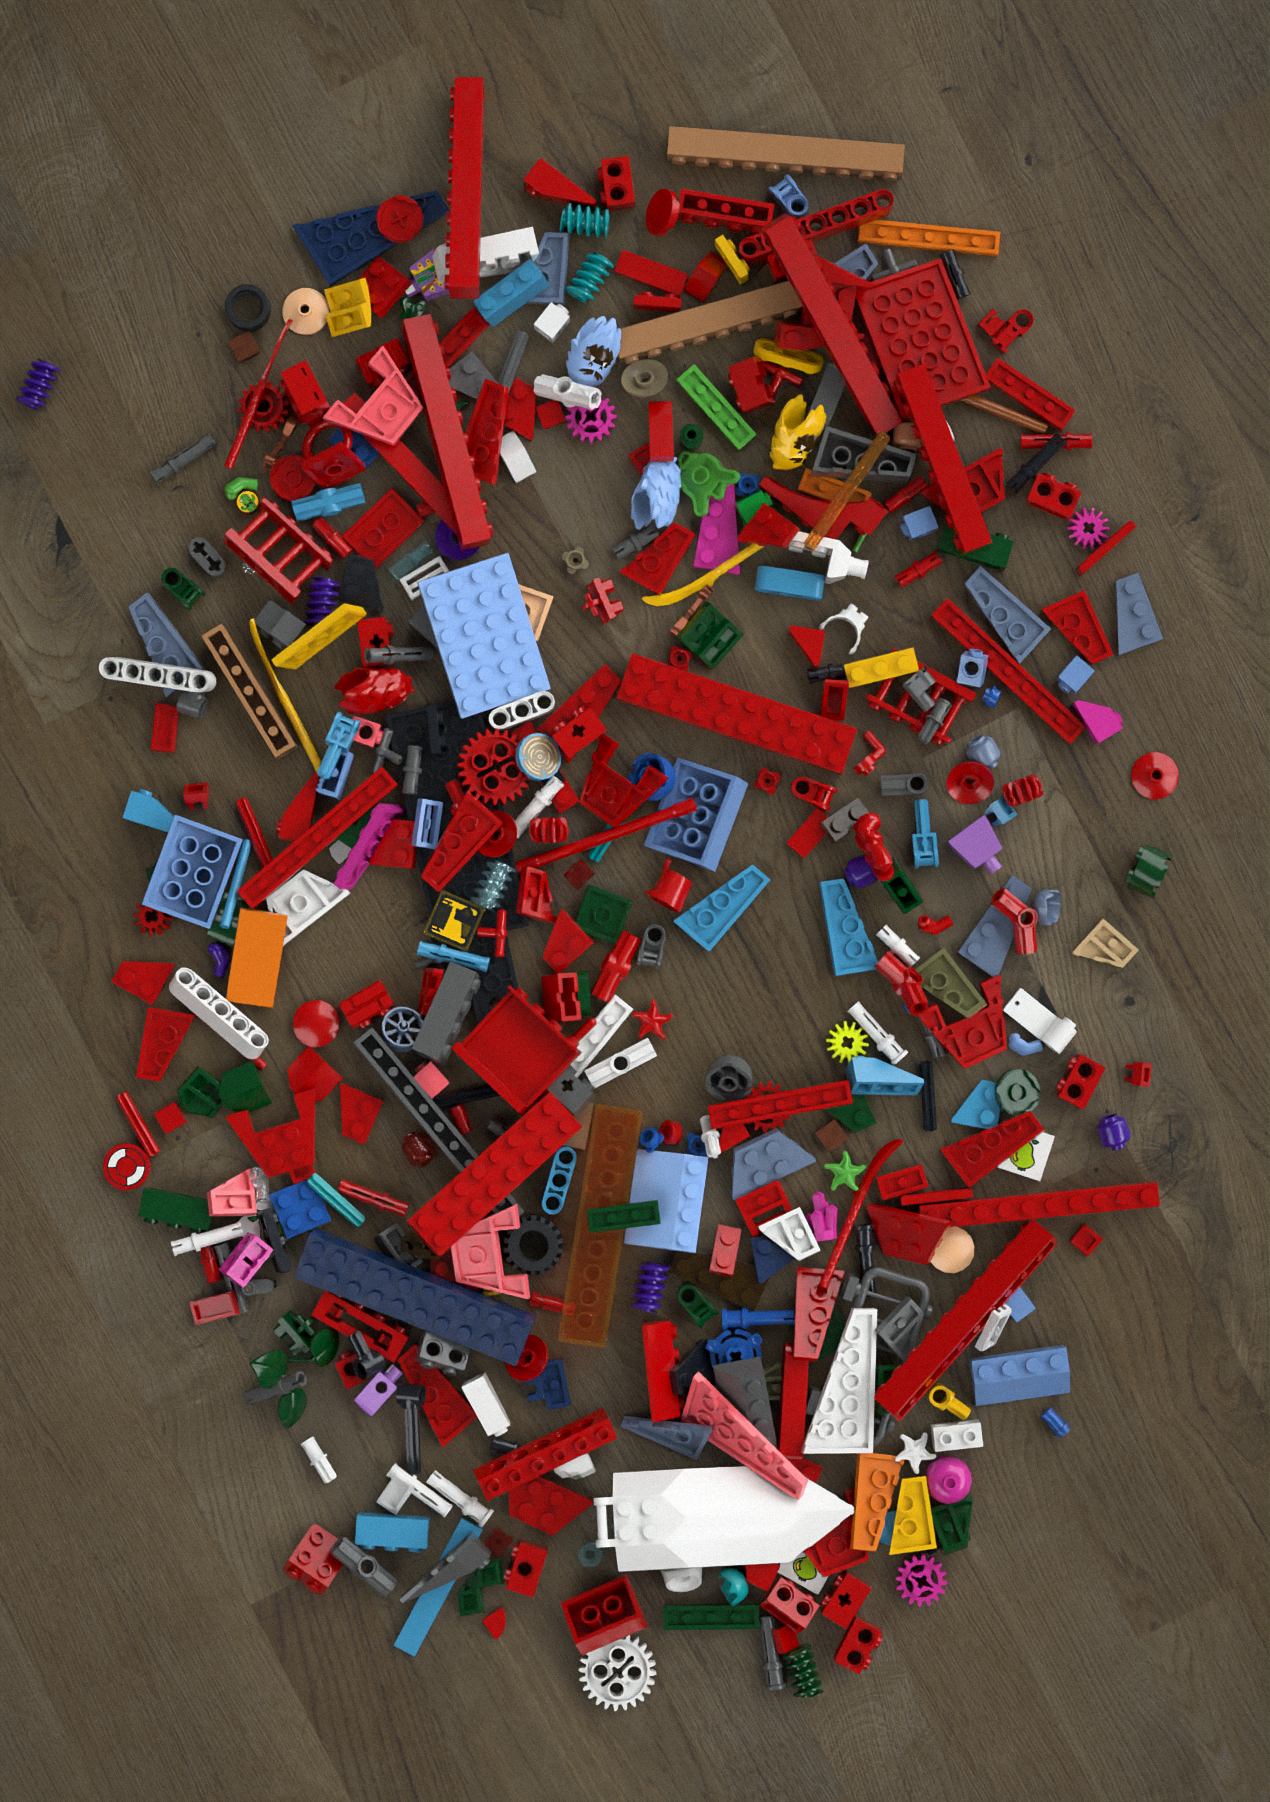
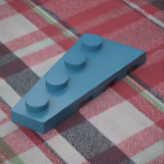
M844 878L819 882L834 976L875 970L874 966L878 961L873 951L874 948L871 941L868 940L864 925L857 914L856 906Z

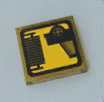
M441 890L423 934L467 952L486 908Z

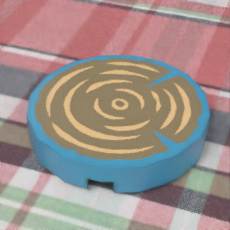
M535 733L528 735L522 739L516 748L515 759L517 766L531 780L541 781L551 778L557 773L561 765L559 747L546 734Z

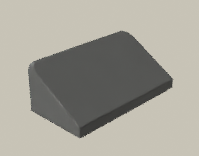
M397 1222L373 1238L383 1255L414 1267L423 1262L420 1256L409 1254L403 1250L401 1240L405 1234ZM407 1239L406 1244L409 1245L410 1250H413V1245Z

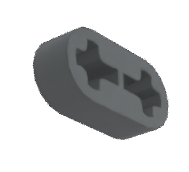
M198 537L189 543L190 554L210 576L216 578L224 575L227 569L226 562L207 540ZM197 543L199 545L205 544L203 548L207 553L205 557L200 552L194 553ZM210 558L216 563L221 562L219 565L221 569L218 572L216 570L210 571L212 565L208 562Z

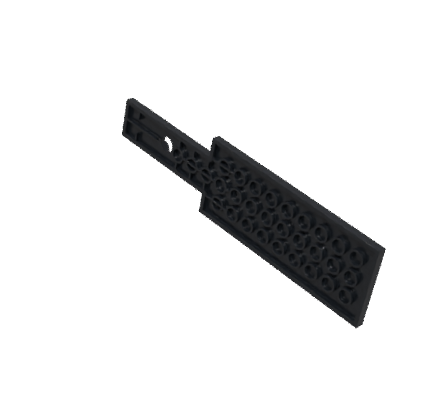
M455 700L429 705H436L438 711L443 712L444 725H439L440 735H445L446 749H442V755L432 756L427 706L386 715L388 728L393 731L391 738L393 752L402 756V762L397 765L402 790L405 775L403 767L406 766L407 747L411 745L423 748L420 762L422 773L418 777L417 795L403 793L408 820L415 821L418 799L443 802L438 842L453 817L450 808L454 804L447 791L446 783L457 779L461 784L465 780L464 777H457L459 773L463 772L462 769L456 767L458 763H463L457 756L465 754L461 749L463 745L470 747L467 741L469 738H473L476 741L475 734L479 732L484 737V731L486 730L482 712L461 719ZM476 756L474 764L478 768H483L484 760ZM494 764L490 768L478 773L477 778H481L495 770ZM487 777L485 779L486 786L489 789H494L495 781ZM468 785L461 786L464 794L469 788ZM479 797L478 800L482 803V797ZM491 800L484 804L490 811L504 812L503 805L500 804L499 800H497L495 806L491 805ZM432 806V809H431V816H430L431 823H432V815H433V808H434V806ZM431 825L430 829L428 830L427 843H429ZM501 833L497 835V840L500 838ZM417 847L416 856L420 874L435 849ZM512 848L506 854L495 858L487 857L477 851L440 892L421 878L430 920H432L440 899L444 894L477 907L481 911L466 947H461L463 952L490 958L487 972L468 968L477 972L480 976L479 980H481L478 991L472 997L478 1024L490 1012L489 1003L494 997H504L510 991L508 989L509 985L515 990L519 987L508 937L505 938L504 957H495L496 938L477 936L478 927L496 928L498 909L507 911V931L529 926L528 917L516 914L520 881ZM463 923V936L467 937L471 926ZM434 935L436 945L451 944V942Z

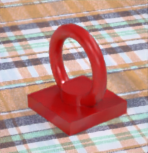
M321 420L307 432L302 445V454L305 461L301 462L302 470L324 489L332 488L365 471L366 467L365 463L351 451L353 434L350 429ZM336 427L342 431L343 443L340 442L315 456L312 455V443L322 430Z

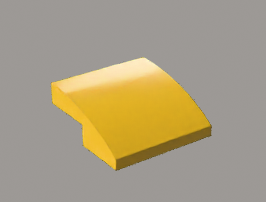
M366 278L324 289L331 312L325 315L332 337L371 326V304Z

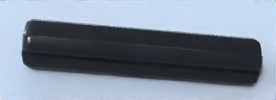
M921 1061L919 1064L920 1078L924 1079V1085L921 1088L923 1125L925 1131L937 1130L933 1063L932 1061Z
M490 1085L435 1096L434 1103L438 1108H444L500 1095Z

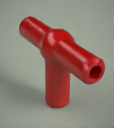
M762 361L765 371L774 375L770 384L773 396L776 395L783 379L801 386L803 377L787 371L783 366H776L770 362Z
M504 909L497 910L496 928H477L478 937L496 938L495 957H504L505 938L507 937V911Z

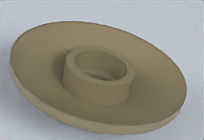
M643 359L630 364L621 376L624 390L636 397L655 395L665 387L668 381L666 367L652 359Z

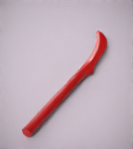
M288 319L268 365L253 392L224 464V467L233 470L263 396L272 364L293 322L291 319Z
M893 1140L885 1144L878 1151L858 1186V1191L853 1192L854 1198L851 1208L819 1282L820 1287L828 1288L873 1179L887 1158L903 1144V1140Z

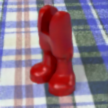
M867 813L862 815L854 824L853 829L857 834L854 839L858 847L864 852L865 860L871 866L875 876L880 881H888L894 874L893 861L883 845L881 833L877 831L881 826V820L878 814Z

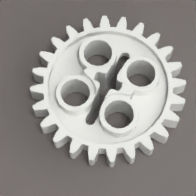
M630 1635L587 1653L588 1657L580 1658V1661L586 1665L579 1667V1671L585 1673L579 1677V1680L582 1682L587 1681L583 1686V1691L591 1690L588 1698L596 1696V1705L604 1701L605 1709L610 1704H613L614 1711H617L618 1705L622 1704L624 1710H627V1703L630 1702L636 1707V1698L644 1701L642 1693H651L647 1684H655V1680L650 1678V1676L656 1675V1670L650 1669V1667L656 1665L655 1660H648L652 1656V1651L644 1652L647 1644L644 1643L639 1646L638 1636L633 1641L630 1640ZM614 1649H622L625 1652V1656L621 1659H615L611 1654ZM630 1656L634 1657L632 1661L622 1667L621 1675L616 1673L606 1685H601L604 1680L613 1674L614 1666L618 1669ZM597 1665H604L607 1668V1672L604 1675H597L594 1672V1668ZM636 1666L640 1668V1675L637 1677L630 1676L628 1674L630 1667ZM613 1683H620L623 1686V1690L620 1693H614L611 1691L610 1686Z

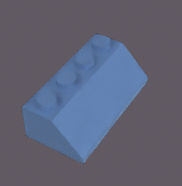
M1064 1345L969 1358L975 1406L1070 1393V1369L1067 1349Z

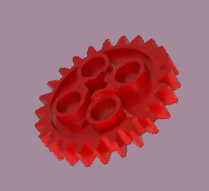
M496 728L492 735L488 729L484 731V737L479 732L476 733V741L473 738H469L467 741L470 747L463 745L461 749L465 754L457 756L463 761V763L456 765L457 768L463 771L457 777H464L465 779L460 785H468L467 791L470 793L474 792L475 798L482 797V804H486L488 800H491L492 806L497 804V800H499L501 805H505L506 798L510 802L515 801L514 794L518 797L522 796L520 788L526 790L529 786L524 781H530L531 779L527 778V775L521 772L517 766L515 755L516 748L520 742H515L516 734L508 738L507 730L502 735H499V730ZM495 746H501L504 749V757H499L495 754ZM476 756L484 760L483 768H478L474 764ZM509 757H513V761L481 778H477L478 773L490 768L493 764L496 765ZM507 767H512L515 770V778H510L506 775ZM487 777L495 781L494 789H489L486 786L485 779Z

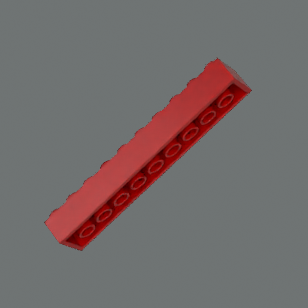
M633 653L631 654L617 695V701L840 776L843 773L857 731L855 727Z

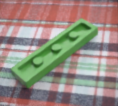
M695 364L676 380L738 451L756 437L757 434Z

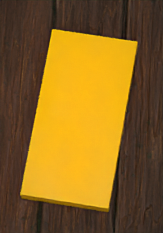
M342 604L271 659L276 667L296 670L365 617L367 613L363 607Z

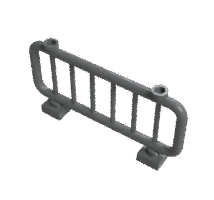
M881 1267L869 1269L864 1274L861 1283H859V1278L856 1275L846 1273L839 1295L848 1301H852L853 1297L856 1296L852 1308H862L866 1295L896 1305L900 1304L901 1301L868 1291L872 1279L878 1276L918 1289L921 1294L918 1307L925 1314L924 1319L928 1320L930 1318L933 1307L928 1305L930 1292L925 1282ZM877 1319V1324H880L883 1320ZM921 1325L918 1326L914 1342L910 1341L905 1354L909 1355L913 1350ZM876 1343L877 1349L895 1354L889 1347ZM899 1360L898 1365H903L905 1362ZM813 1386L808 1388L806 1413L814 1415L822 1393L819 1388ZM882 1414L880 1419L874 1418V1423H877L878 1427L873 1436V1446L878 1445L882 1441L886 1432L891 1433L893 1431L895 1419L890 1418V1414Z

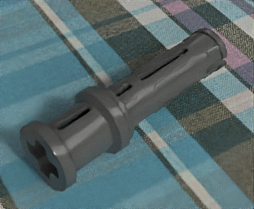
M759 1616L765 1656L762 1668L765 1670L767 1680L765 1690L784 1689L787 1687L783 1681L782 1674L784 1663L780 1660L772 1630L775 1629L774 1616Z

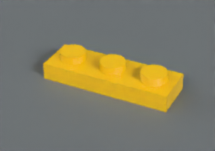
M914 647L844 664L849 688L919 671Z

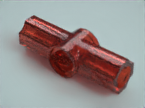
M580 859L577 863H573L563 875L576 890H579L595 874Z

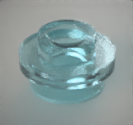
M586 1543L579 1549L578 1557L584 1566L594 1567L600 1563L602 1551L601 1548H596L595 1543ZM589 1550L595 1553V1556L591 1559L586 1557V1552Z

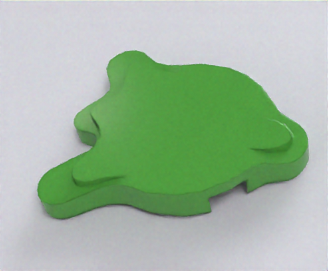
M684 451L678 457L679 469L681 471V489L692 499L694 513L698 517L707 515L709 499L711 497L722 500L727 486L736 484L740 480L739 472L724 468L722 463L709 453L697 454Z

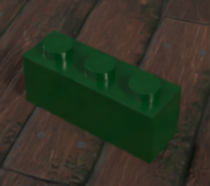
M945 521L936 551L1004 571L1014 541L1009 540V536L1002 533L989 534L992 541L991 544L962 554L961 550L957 551L954 545L953 537H955L953 528H948Z
M150 1187L143 1189L138 1213L139 1217H144L143 1222L157 1224L158 1220L167 1222V1227L181 1229V1225L188 1226L191 1232L203 1233L205 1230L211 1229L214 1216H209L207 1199Z

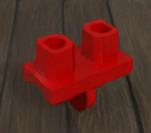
M597 578L586 586L589 593L584 595L587 603L581 606L582 610H590L593 617L599 615L603 625L609 623L624 610L619 599L610 602L607 594L615 591L611 579L600 581V578Z

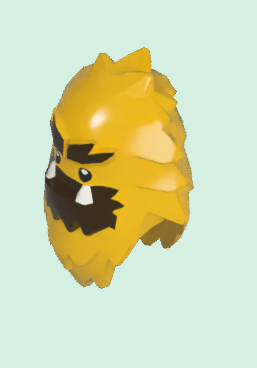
M802 394L787 402L781 411L772 438L770 457L774 462V469L789 470L806 463L809 452L815 448L824 429L826 413H824L823 405L820 404L815 410H811L805 419L807 404L803 401Z

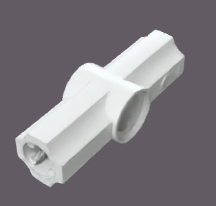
M542 374L537 376L534 381L533 391L536 395L561 401L566 407L579 406L593 410L598 408L601 403V391L598 388L575 383L569 377L555 378Z
M646 1038L584 1071L591 1085L597 1088L657 1055L649 1039ZM619 1056L625 1057L628 1061V1065L624 1070H618L614 1066V1060Z

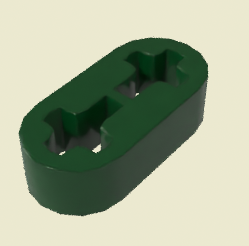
M588 970L576 971L581 1016L591 1015Z

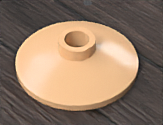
M301 288L293 291L284 301L282 309L285 323H287L288 319L293 320L289 328L301 335H311L320 331L327 323L325 314L330 313L326 298L320 292L311 288ZM303 306L309 307V311L307 313L301 312V308Z

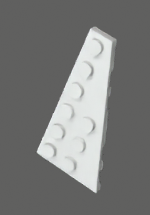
M851 1308L801 1450L803 1454L873 1453L875 1401L873 1397L875 1396L877 1334L874 1330L877 1328V1309Z

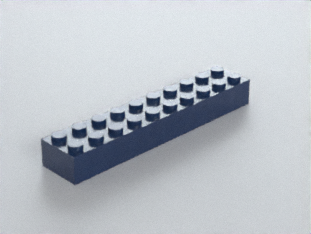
M315 1228L309 1234L294 1276L296 1279L514 1366L521 1359L537 1316L318 1228Z

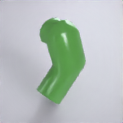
M237 477L226 484L224 489L226 492L225 496L230 500H234L237 498L238 492L243 489L257 491L259 480Z

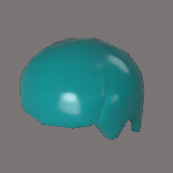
M725 1567L719 1571L720 1574L718 1575V1578H724L720 1588L728 1602L734 1607L747 1596L748 1583L739 1570Z

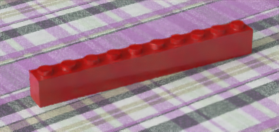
M455 77V87H450V100L454 101V107H450V122H454L453 128H449V142H453V149L448 150L449 163H452V169H448V184H452V190H447V204L451 205V211H447L446 214L447 226H450V232H446V247H450V254H445V267L449 268V275H445L444 280L445 290H449L450 299H479L485 96L483 77Z
M783 214L760 228L872 434L880 437L901 424L902 420L899 417L897 406L891 402L888 396L891 394L885 382H880L877 376L880 374L877 366L873 361L870 363L866 356L869 353L868 349L855 336L858 333L852 321H847L844 315L846 309L840 300L836 301L833 295L835 289L830 280H825L821 272L824 269L817 258L814 259L810 253L813 250L811 244L806 237L802 238L798 231L801 229V226L794 216L791 217L788 214Z
M431 314L404 319L401 330L460 549L462 551L488 545L493 536V529L491 523L486 521V503L480 499L481 484L479 478H475L473 473L475 462L473 456L468 454L469 440L466 432H462L461 424H463L461 411L456 410L455 402H457L455 389L451 388L449 384L451 374L448 365H444L443 357H445L443 344L438 343L437 335H439L437 322L432 321Z
M1148 1181L917 1204L918 1214L951 1221L950 1227L1157 1207L1160 1206L1158 1182Z
M1032 1219L1029 1224L1026 1223L1021 1227L1019 1235L1005 1245L1003 1253L989 1263L987 1271L973 1281L971 1289L957 1299L954 1308L941 1317L938 1326L925 1335L922 1344L909 1353L908 1359L902 1366H898L893 1371L889 1381L879 1386L873 1398L897 1421L900 1422L979 1334L985 1327L991 1312L997 1311L999 1307L1002 1308L1058 1245L1055 1237Z

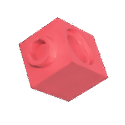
M353 716V720H361L359 730L353 742L375 749L376 744L380 745L384 732L381 731V724ZM364 727H370L373 730V734L369 739H363L360 736V732Z
M424 1061L414 1070L416 1072L414 1079L432 1099L450 1084L449 1080L433 1062L427 1064Z

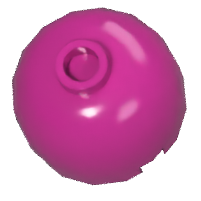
M944 1455L935 1458L930 1462L924 1474L926 1476L928 1493L938 1502L945 1504L957 1503L964 1499L970 1491L972 1484L971 1472L966 1463L957 1457Z

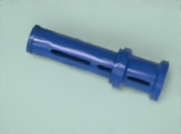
M722 1308L723 1330H727L728 1327L747 1329L749 1325H794V1309L749 1311V1309L742 1308V1310L727 1311L726 1308Z

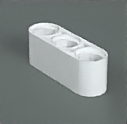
M541 691L498 707L490 713L489 722L493 729L498 728L499 731H505L553 711L555 707L554 697L547 691ZM541 697H548L551 700V705L548 708L542 709L538 706L537 703ZM520 705L527 706L529 709L527 716L518 717L515 713L517 707ZM504 714L507 718L505 724L501 726L494 724L493 719L495 715Z

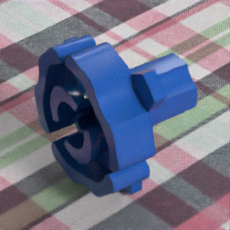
M736 1328L734 1333L745 1336L747 1341L742 1338L733 1337L721 1344L724 1337L731 1335L729 1329L724 1330L716 1337V1340L709 1339L706 1345V1349L710 1351L712 1367L718 1365L715 1359L716 1353H718L720 1364L739 1361L732 1358L731 1352L736 1353L738 1351L742 1360L753 1358L752 1348H754L757 1353L756 1357L760 1356L762 1360L760 1344L763 1339L758 1333L751 1335L746 1330Z

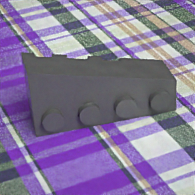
M826 426L810 477L907 483L917 454Z

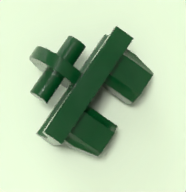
M289 1310L278 1320V1324L273 1331L281 1339L287 1334L290 1335L294 1341L288 1347L292 1354L297 1356L303 1352L307 1353L310 1349V1343L315 1333L310 1324L314 1319L310 1317L306 1321L301 1314L296 1316Z

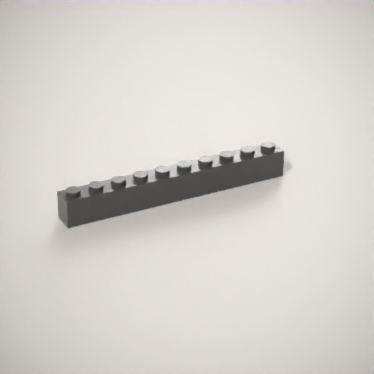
M373 1028L353 1042V1045L459 1173L478 1157L476 1152ZM510 1194L491 1210L495 1214L517 1204L519 1216L524 1213L523 1209Z

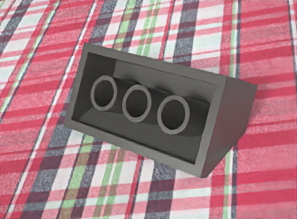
M760 1356L714 1365L717 1390L778 1450Z

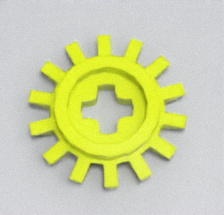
M844 1021V1028H840L836 1024L835 1027L838 1031L836 1033L832 1030L829 1031L833 1035V1039L826 1038V1042L832 1043V1046L828 1047L827 1050L834 1049L835 1053L831 1056L833 1059L839 1055L841 1056L840 1063L843 1062L844 1058H848L849 1064L851 1058L857 1057L859 1052L863 1055L866 1054L862 1050V1046L869 1047V1043H863V1039L867 1038L868 1035L861 1036L862 1027L856 1030L854 1029L855 1022H852L851 1027H848L847 1021ZM844 1036L854 1039L851 1049L841 1046L844 1042L842 1039Z

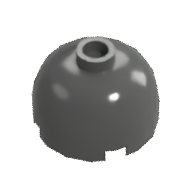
M722 1055L716 1058L708 1067L705 1079L706 1089L712 1097L725 1102L726 1099H733V1101L745 1099L752 1089L753 1073L751 1067L743 1058L737 1055Z

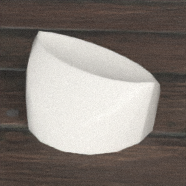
M702 1567L661 1570L666 1587L673 1592H687L701 1585Z

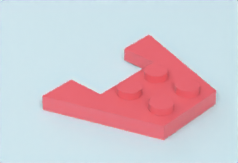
M382 346L369 361L368 366L385 379L357 414L337 400L324 415L323 420L394 446L423 411V406L384 346Z
M517 1204L480 1220L451 1246L456 1282L524 1299L530 1298L527 1274L504 1276L498 1230L520 1228Z

